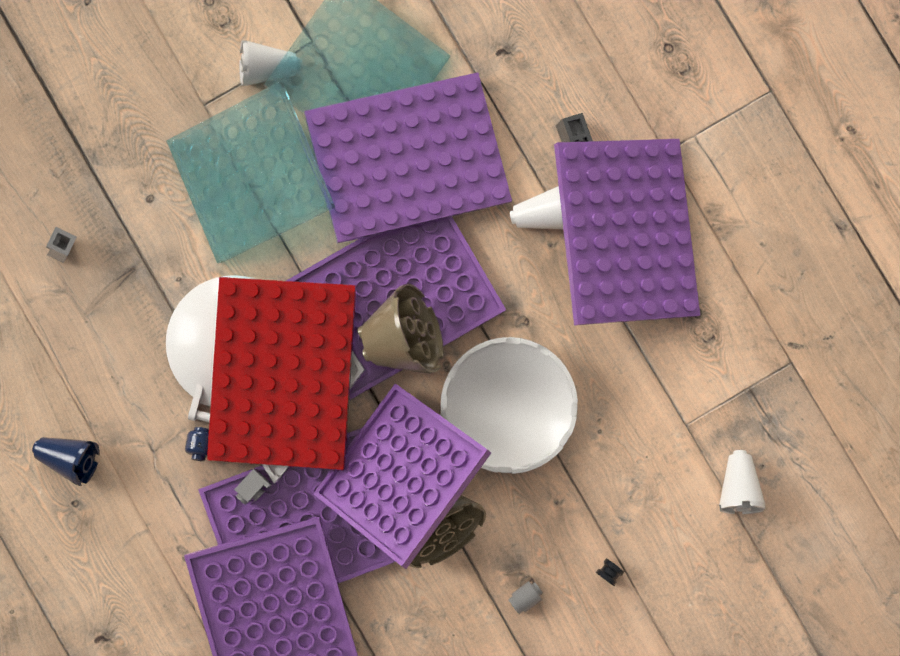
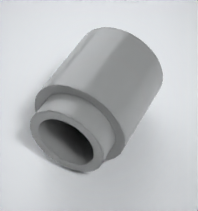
M528 581L511 594L512 597L508 600L517 613L520 614L523 611L527 612L542 600L540 595L543 592L535 582L531 585Z

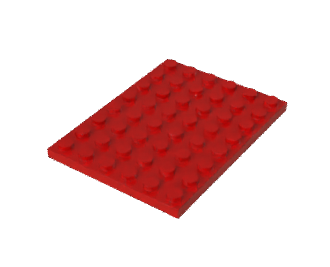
M219 277L207 460L337 470L345 469L356 285Z

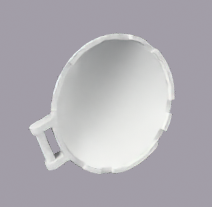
M238 275L222 276L228 278L254 279L251 277ZM219 277L198 285L180 301L171 316L166 334V353L170 368L179 384L193 397L188 419L192 421L198 419L210 423V413L199 411L200 404L211 406Z
M502 337L480 343L458 359L445 380L441 394V414L439 415L491 452V455L481 468L496 473L516 474L544 465L563 449L575 427L578 399L569 371L554 353L546 347L527 339Z

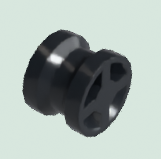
M606 558L604 566L598 569L596 574L615 586L617 583L616 579L618 576L623 575L625 571Z

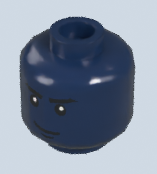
M194 427V430L188 432L185 452L192 455L191 460L205 462L208 453V428Z

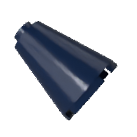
M42 437L34 443L32 448L35 459L78 486H82L81 483H88L92 478L98 462H95V455H100L99 445L96 442Z

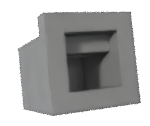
M55 227L46 248L50 249L47 256L64 263L77 237Z
M253 469L234 490L238 493L236 497L243 504L247 505L252 499L256 502L264 494V486L270 488L272 484L259 471Z

